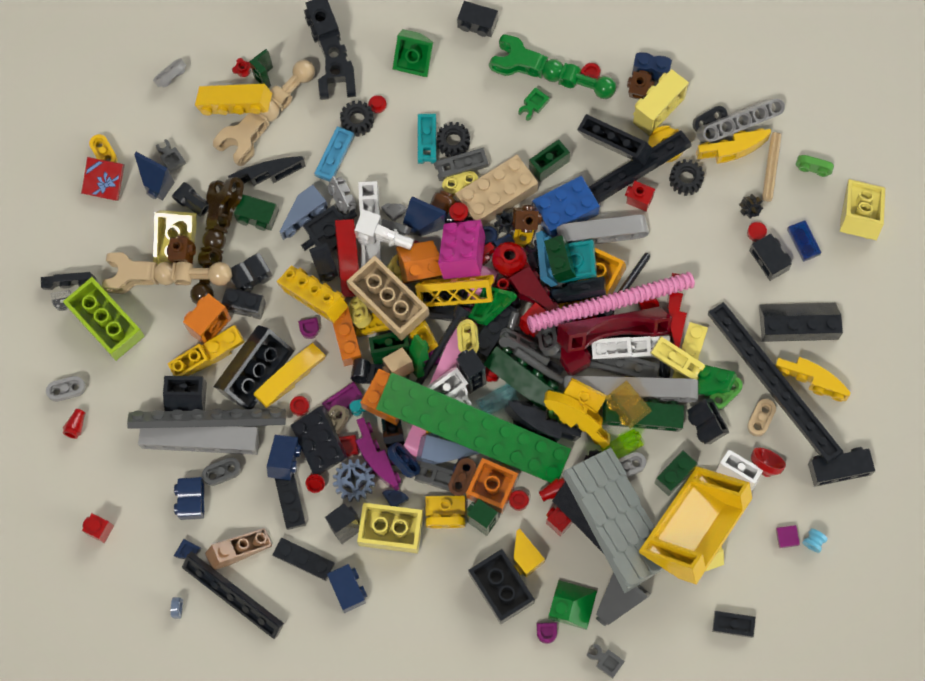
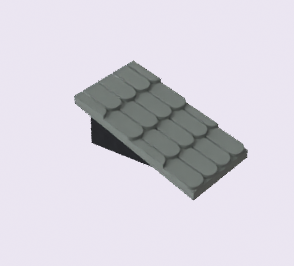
M609 448L566 469L563 473L566 481L552 502L605 555L624 593H627L662 571L663 568L639 553L640 548L655 527L641 506L639 496L627 479L626 471L613 450Z

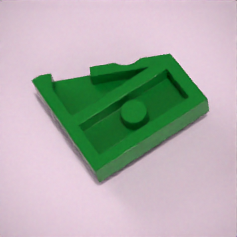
M491 287L493 301L475 303L468 319L487 326L517 298V295L514 292ZM486 288L482 289L479 295L481 298L487 297Z
M705 365L703 371H700L697 375L698 395L705 394V396H710L715 393L730 392L737 376L736 373Z

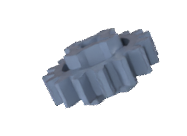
M349 459L348 465L342 462L343 468H336L338 475H333V479L337 480L333 483V486L339 487L336 489V493H342L341 498L343 500L348 497L349 502H352L353 498H356L357 502L360 501V497L367 499L366 493L372 494L370 487H375V482L371 481L375 479V475L370 474L373 471L372 468L366 469V462L360 465L359 459L355 463H352V460ZM356 469H359V470L363 471L364 473H361V474H360V473H358V472L356 471ZM352 474H354V476H355L356 479H357V480H356V484H355V485H356V488L354 487V485H353L352 482H351V481H352V478H353V475H352ZM366 484V486L360 491L362 485ZM343 488H349L353 493L347 492Z

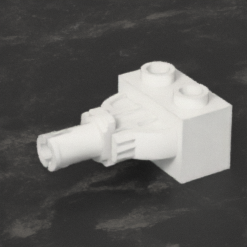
M362 209L355 228L356 239H359V243L374 245L375 240L389 243V247L397 245L411 250L414 239L400 235L397 229L392 231L381 226V215Z
M453 367L427 386V388L460 402L464 400L467 405H471L466 388L468 382L457 367Z

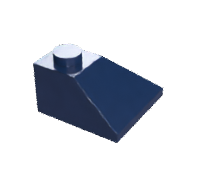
M136 151L134 156L143 185L147 191L146 194L153 199L159 198L163 201L175 183L168 168Z
M412 196L403 220V225L411 228L410 235L415 236L416 234L421 237L442 230L444 224L447 223L446 211Z

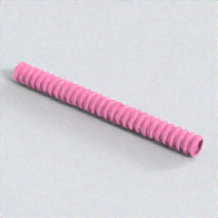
M686 272V274L682 273L680 276L675 275L674 277H669V279L664 278L663 280H658V282L653 281L652 284L647 283V285L642 284L641 287H631L630 290L625 289L624 292L620 290L618 293L613 292V295H602L601 298H591L590 301L585 300L584 303L581 301L579 304L574 303L573 306L568 305L567 307L563 306L562 309L557 308L556 310L552 309L550 312L545 311V314L542 312L539 315L534 314L533 317H527L528 328L532 333H535L536 330L541 331L542 328L545 330L547 327L552 328L553 325L558 326V324H564V322L570 323V320L574 322L576 319L581 320V317L585 319L587 316L592 317L593 314L598 315L599 312L603 314L604 311L609 312L610 309L613 311L616 308L620 309L621 306L626 307L627 305L631 306L633 303L638 304V301L642 303L644 300L649 301V298L653 300L655 297L660 298L661 295L666 296V294L671 295L672 292H681L683 289H692L695 285L694 277L690 272Z

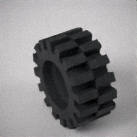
M358 100V104H355V101H352V105L348 102L346 107L343 106L342 112H340L342 128L355 133L356 137H359V133H362V136L365 135V131L369 133L370 128H373V112L371 107H367L365 102L362 104ZM360 113L364 116V120L361 123L354 124L350 121V117L353 114Z
M449 122V126L444 124V128L440 127L439 132H437V145L442 154L445 153L446 157L449 155L452 157L466 153V150L468 151L470 134L463 124L459 126V122H456L455 125H453V122ZM450 135H458L461 140L457 145H449L446 139Z
M683 159L682 163L678 161L671 169L669 177L670 186H673L674 191L678 190L679 195L682 192L684 196H687L688 193L693 195L694 191L697 193L702 186L704 171H702L701 166L698 167L697 162L693 164V160L689 159V162H686V159ZM683 172H689L693 175L694 180L691 183H684L680 180L679 176Z

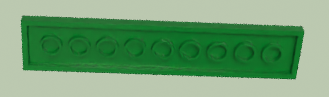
M392 372L375 408L378 411L549 483L556 478L560 479L571 448Z

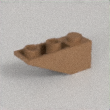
M265 528L212 544L205 554L210 566L218 570L270 548L272 544Z

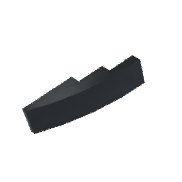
M302 156L286 157L246 167L229 175L228 178L238 177L242 180L243 184L251 181L253 186L270 178L274 184L306 166Z

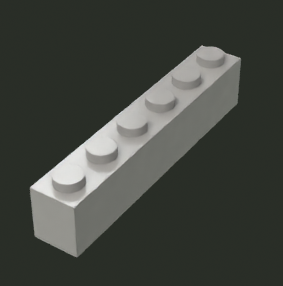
M255 426L140 428L138 445L142 449L258 455L260 432Z

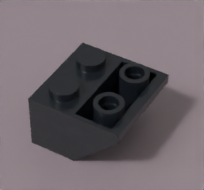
M164 376V411L205 410L207 382L204 377Z

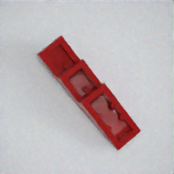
M354 219L335 220L341 293L345 297H355L356 295L347 285V280L359 270Z
M672 273L671 276L674 277L675 275H680V274ZM672 292L667 297V313L672 317L669 336L671 343L680 347L687 313L680 311L683 293Z

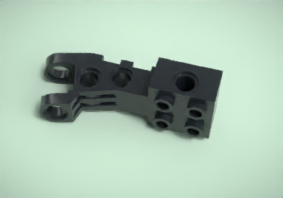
M328 0L305 2V20L308 27L310 26L314 42H318L325 57L326 74L318 79L320 100L329 99L328 83L346 82L347 98L356 97L354 67L351 60L347 62L345 45H341L339 42L341 41L339 27ZM332 52L339 54L337 57L329 56ZM334 69L340 70V73L337 75H333L331 71Z

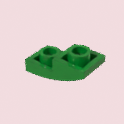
M418 334L414 335L408 354L412 360L413 373L417 379L424 376V361L429 359V345Z

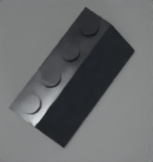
M836 302L759 304L762 342L839 340L843 334L842 317Z
M258 325L213 387L245 410L253 409L259 401L254 396V392L285 365L295 350L272 330Z

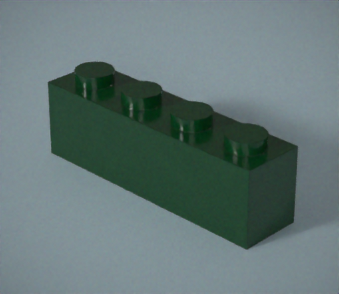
M500 344L496 346L483 365L533 404L540 407L542 411L548 410L544 403L545 392L549 390L561 393L559 385L553 380L548 381L543 377V373L535 368L533 369L526 362L512 353V348L509 346L502 347Z
M609 396L603 402L602 425L679 432L683 429L684 405H678V402L668 401L667 404H664L654 399L643 402L639 398L623 400L619 396Z

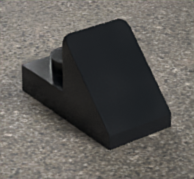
M381 419L386 447L388 448L396 442L404 445L401 420H399L396 426Z

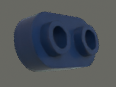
M396 442L388 447L389 459L400 469L403 475L413 478L420 473L419 463L401 443Z

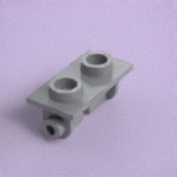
M333 176L328 184V191L333 196L337 209L343 215H346L348 210H357V204L352 194L345 196L346 193L350 192L346 181L341 177L335 178Z

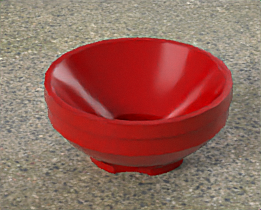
M505 242L494 250L492 263L500 274L513 276L522 271L526 266V253L519 244ZM513 251L515 258L507 260L504 257V253Z
M761 447L754 448L752 451L751 461L763 470V476L770 477L781 474L784 471L786 463L778 454Z

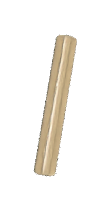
M776 132L772 133L762 195V200L771 202L773 199L782 136L781 133Z

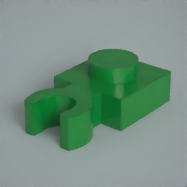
M535 87L524 99L525 105L519 108L518 114L521 115L523 112H528L526 120L529 121L532 118V112L539 113L550 101V98Z

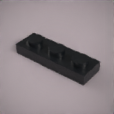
M294 473L291 480L275 478L286 529L290 530L306 526Z
M282 537L272 554L273 557L324 581H327V573H330L335 565L333 561Z

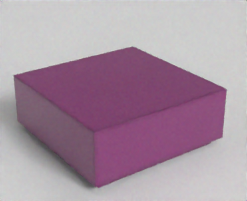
M796 525L776 528L779 549L800 545Z

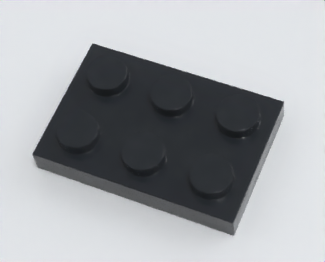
M324 406L316 408L290 425L295 436L298 437V443L313 474L321 475L348 458Z

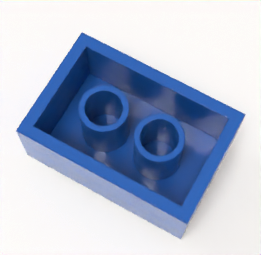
M582 175L532 200L534 208L541 213V226L546 234L552 238L558 236L556 228L562 224L583 222L599 215L600 205Z

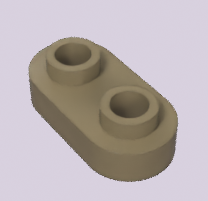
M335 405L329 410L328 415L339 435L349 419V411L344 406Z

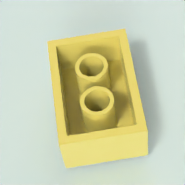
M672 69L667 74L664 73L660 77L659 83L656 86H651L646 93L647 96L644 99L640 98L634 106L633 124L649 136L685 99L689 82Z
M363 503L357 539L358 545L418 554L423 511Z

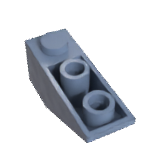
M313 184L297 196L279 231L283 240L294 236L299 228L328 208L325 198Z
M428 433V435L421 437L416 460L435 465L480 453L447 439H439L440 436L433 433Z

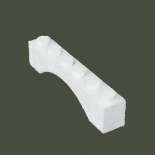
M377 181L358 182L360 214L362 209L380 215ZM375 240L374 245L370 243L369 245L361 244V267L374 256L381 261V241Z

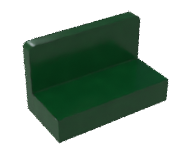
M265 49L250 60L249 63L256 81L259 84H265L269 88L271 84L267 72L273 68L269 51Z

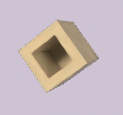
M403 347L383 358L384 367L382 369L389 374L392 372L405 377L414 372L412 360Z

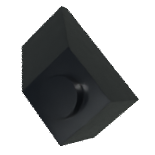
M327 243L309 249L320 282H328L338 276Z

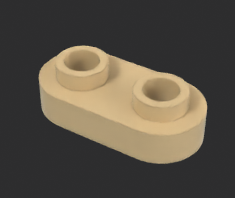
M762 399L756 405L747 425L751 435L759 437L767 431L776 412V406L773 401ZM762 408H767L768 413H764ZM754 425H759L760 430H756L754 428Z

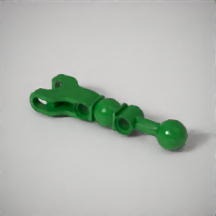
M503 34L500 37L499 46L502 50L508 52L509 55L505 57L494 56L488 64L492 71L504 76L513 75L518 72L541 79L543 76L549 82L559 81V85L570 89L578 84L593 89L596 96L601 99L611 98L617 88L616 83L609 76L594 79L580 74L581 69L578 66L567 63L563 65L557 59L548 60L547 56L526 49L519 38Z

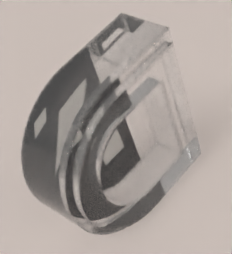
M64 290L51 293L52 304L57 310H68L62 301L71 295V291Z

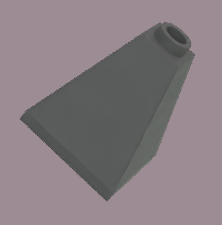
M613 572L596 613V620L603 626L609 625L647 599L651 594L640 584L624 593Z

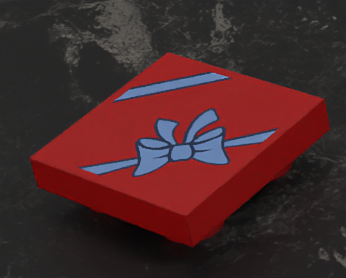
M87 157L81 194L119 201L125 164Z

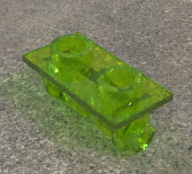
M632 429L612 440L605 449L600 448L602 451L611 448L619 459L644 446L641 441L640 433Z

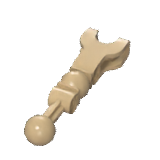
M299 60L295 63L292 72L293 76L281 88L276 85L270 90L272 96L268 112L260 114L248 113L238 125L223 128L214 138L213 147L219 151H224L229 146H238L233 154V159L238 166H244L254 156V143L270 125L269 122L275 120L279 115V111L282 112L291 103L292 96L290 94L300 83H307L314 78V65L307 60Z
M121 252L108 253L106 261L112 267H117L118 272L113 278L104 279L102 288L108 293L124 294L135 285L162 284L167 286L175 283L176 285L186 286L191 285L192 279L210 280L214 285L223 286L230 282L232 271L229 265L222 262L214 263L210 268H193V264L188 262H173L172 264L165 261L157 264L156 262L132 261L126 254Z

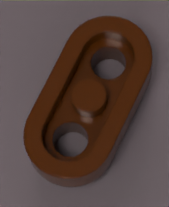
M465 457L458 461L448 485L449 491L453 495L462 496L467 492L476 472V463L473 459ZM464 464L470 465L468 471L463 470ZM456 482L462 483L460 489L455 488Z

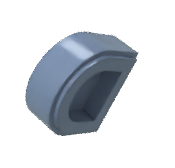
M181 597L172 598L171 617L173 619L182 618L183 599Z

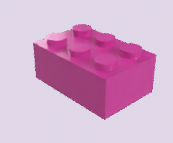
M481 220L444 224L438 261L443 279L481 276L486 237Z

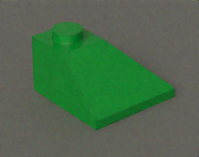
M402 29L397 35L392 69L428 77L433 41L421 33Z
M558 580L548 619L587 630L597 590Z

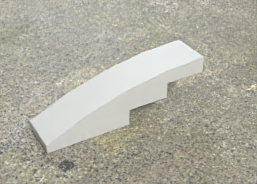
M661 336L599 339L592 343L593 359L654 357L650 352ZM662 336L670 342V336Z

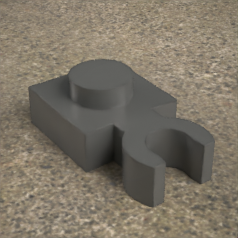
M165 139L166 147L160 148L157 144L156 148L160 154H163L160 158L169 172L172 173L185 165L186 162L177 148L171 149L169 141Z
M594 644L593 648L597 650V655H591L588 652L587 657L591 660L599 661L596 667L613 679L625 661L609 649L604 654L601 647Z

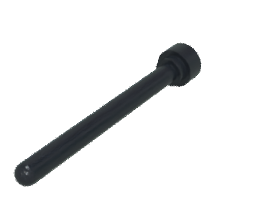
M645 253L618 292L620 290L624 292L625 289L631 287L649 261V253ZM611 309L609 312L604 311L603 314L599 312L597 317L614 315L615 312Z
M456 305L453 310L454 318L440 339L438 347L434 349L423 368L424 376L418 378L415 381L420 385L424 383L460 321H463L464 318L467 319L470 312L463 307Z

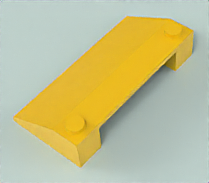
M696 467L640 548L639 553L678 579L697 585L753 499L750 482Z

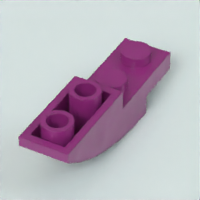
M364 417L357 419L356 421L363 438L356 440V443L367 465L372 468L375 475L387 486L394 490H400L398 486L401 483L398 472L393 473L391 467L394 463L386 455L385 450L377 452L380 448L377 440H372L370 433H373L370 422H365Z

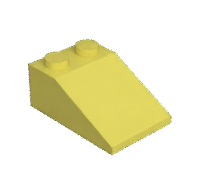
M849 179L840 219V232L877 241L884 225L885 188Z
M164 210L155 212L153 262L157 264L165 261L170 262L167 254L170 238H177L180 235L187 236L195 244L197 213Z

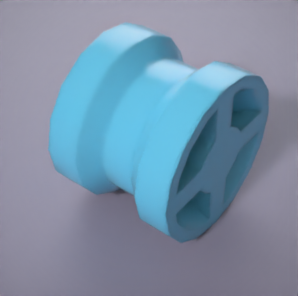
M811 528L808 532V538H805L802 543L808 549L820 553L822 544L826 543L828 538L820 531Z

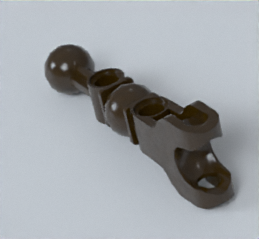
M238 177L229 178L225 183L220 180L212 181L209 185L206 196L209 204L206 219L207 227H205L206 232L202 238L204 247H201V252L198 255V262L202 268H210L214 263L222 262V254L224 252L222 249L226 244L224 234H228L227 229L230 227L234 209L240 203L243 195L244 184ZM233 183L236 184V190L234 192H232ZM216 186L220 189L219 193L216 191ZM199 280V283L192 287L190 297L196 305L200 298L205 297L208 293L214 297L210 280Z

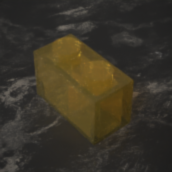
M627 380L605 398L608 407L612 411H616L620 416L619 420L630 429L652 411Z

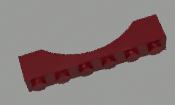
M527 267L510 277L509 284L519 299L531 304L536 302L549 312L552 309L556 310L559 308L555 301H551L549 297L550 292L547 287H542L540 284V277L535 270L532 271L530 267ZM561 346L560 363L569 376H574L590 366V359L592 358L587 349L567 353Z
M661 307L558 324L557 342L569 353L585 350L593 342L609 336L644 335L656 337L670 334L672 317Z

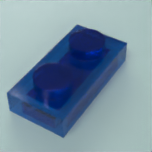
M805 220L787 228L803 262L821 255L822 252Z

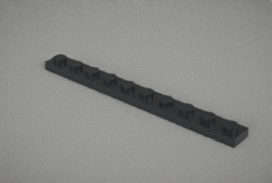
M723 302L708 311L710 319L823 461L828 464L843 453L841 447L727 305Z

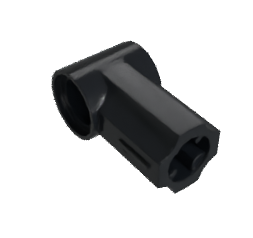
M183 182L172 194V198L178 204L188 207L191 211L197 213L198 216L201 217L208 212V202L198 195L186 182Z

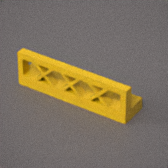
M494 275L421 280L415 285L417 297L423 302L422 292L430 293L434 298L431 301L423 302L427 307L492 302L491 285L494 283ZM478 288H486L487 297L481 298L475 293ZM460 289H464L470 296L467 299H462L457 293ZM441 291H447L452 296L449 300H444L439 294Z

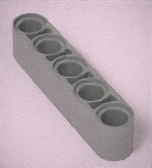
M781 99L763 101L701 126L697 130V137L701 142L719 140L782 114L785 104ZM773 103H774L775 106H776V109H775L774 112H773L772 109H771V106H772ZM756 110H758L760 114L758 118H756L755 116ZM740 116L743 118L742 125L738 121ZM723 123H726L727 129L725 132L722 129ZM707 129H709L710 131L709 138H707L705 135Z
M644 215L567 223L556 228L558 236L563 235L568 243L593 239L594 244L640 239L649 235Z

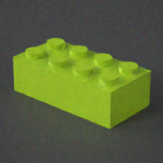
M93 277L62 301L115 361L145 337L141 329Z

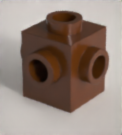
M642 70L639 72L634 71L633 76L629 77L627 83L629 97L644 99L650 87L655 85L652 75Z
M522 205V208H513L514 229H519L523 233H532V230H538V225H541V213L533 205Z
M180 235L177 238H170L169 245L167 246L168 260L172 264L173 262L193 264V257L196 254L195 244L187 236Z

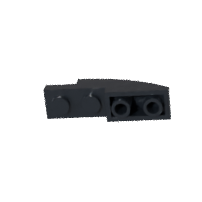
M512 400L504 407L507 414L521 427L556 443L561 438L575 442L581 437L582 431L574 425L571 428L567 424L558 423L555 419H545L547 412L542 411L538 406L529 407L523 405L520 401Z

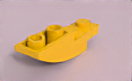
M760 128L751 132L739 131L733 134L731 141L722 140L719 143L712 144L710 142L702 143L697 147V160L715 157L716 163L720 164L744 157L766 143L771 130Z
M233 325L203 345L197 344L167 364L173 376H189L232 354V350L245 343L237 326Z
M799 357L796 363L778 358L775 363L776 368L783 376H792L804 383L810 382L809 390H812L816 395H827L838 402L847 401L851 392L837 377L807 359Z
M549 390L545 392V406L550 411L553 410L562 423L567 424L571 428L577 424L581 431L591 436L592 441L603 449L610 445L611 435L602 427L603 417L595 410L568 395Z

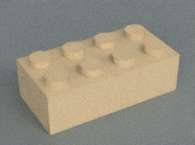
M515 155L456 192L455 199L456 203L460 202L467 206V218L469 221L481 220L482 226L494 220L496 215L500 216L503 210L505 212L538 192V181L520 157Z
M376 256L372 257L347 280L348 288L401 341L429 316L428 307Z

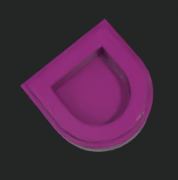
M317 317L298 321L300 332L304 338L313 339L318 335L319 324Z
M557 622L536 623L539 641L544 644L554 642L557 637Z

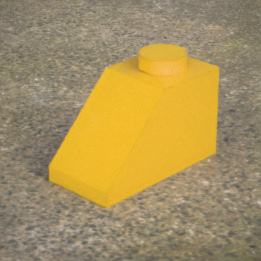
M519 528L516 531L514 568L519 575L524 574L525 577H528L545 563V558Z

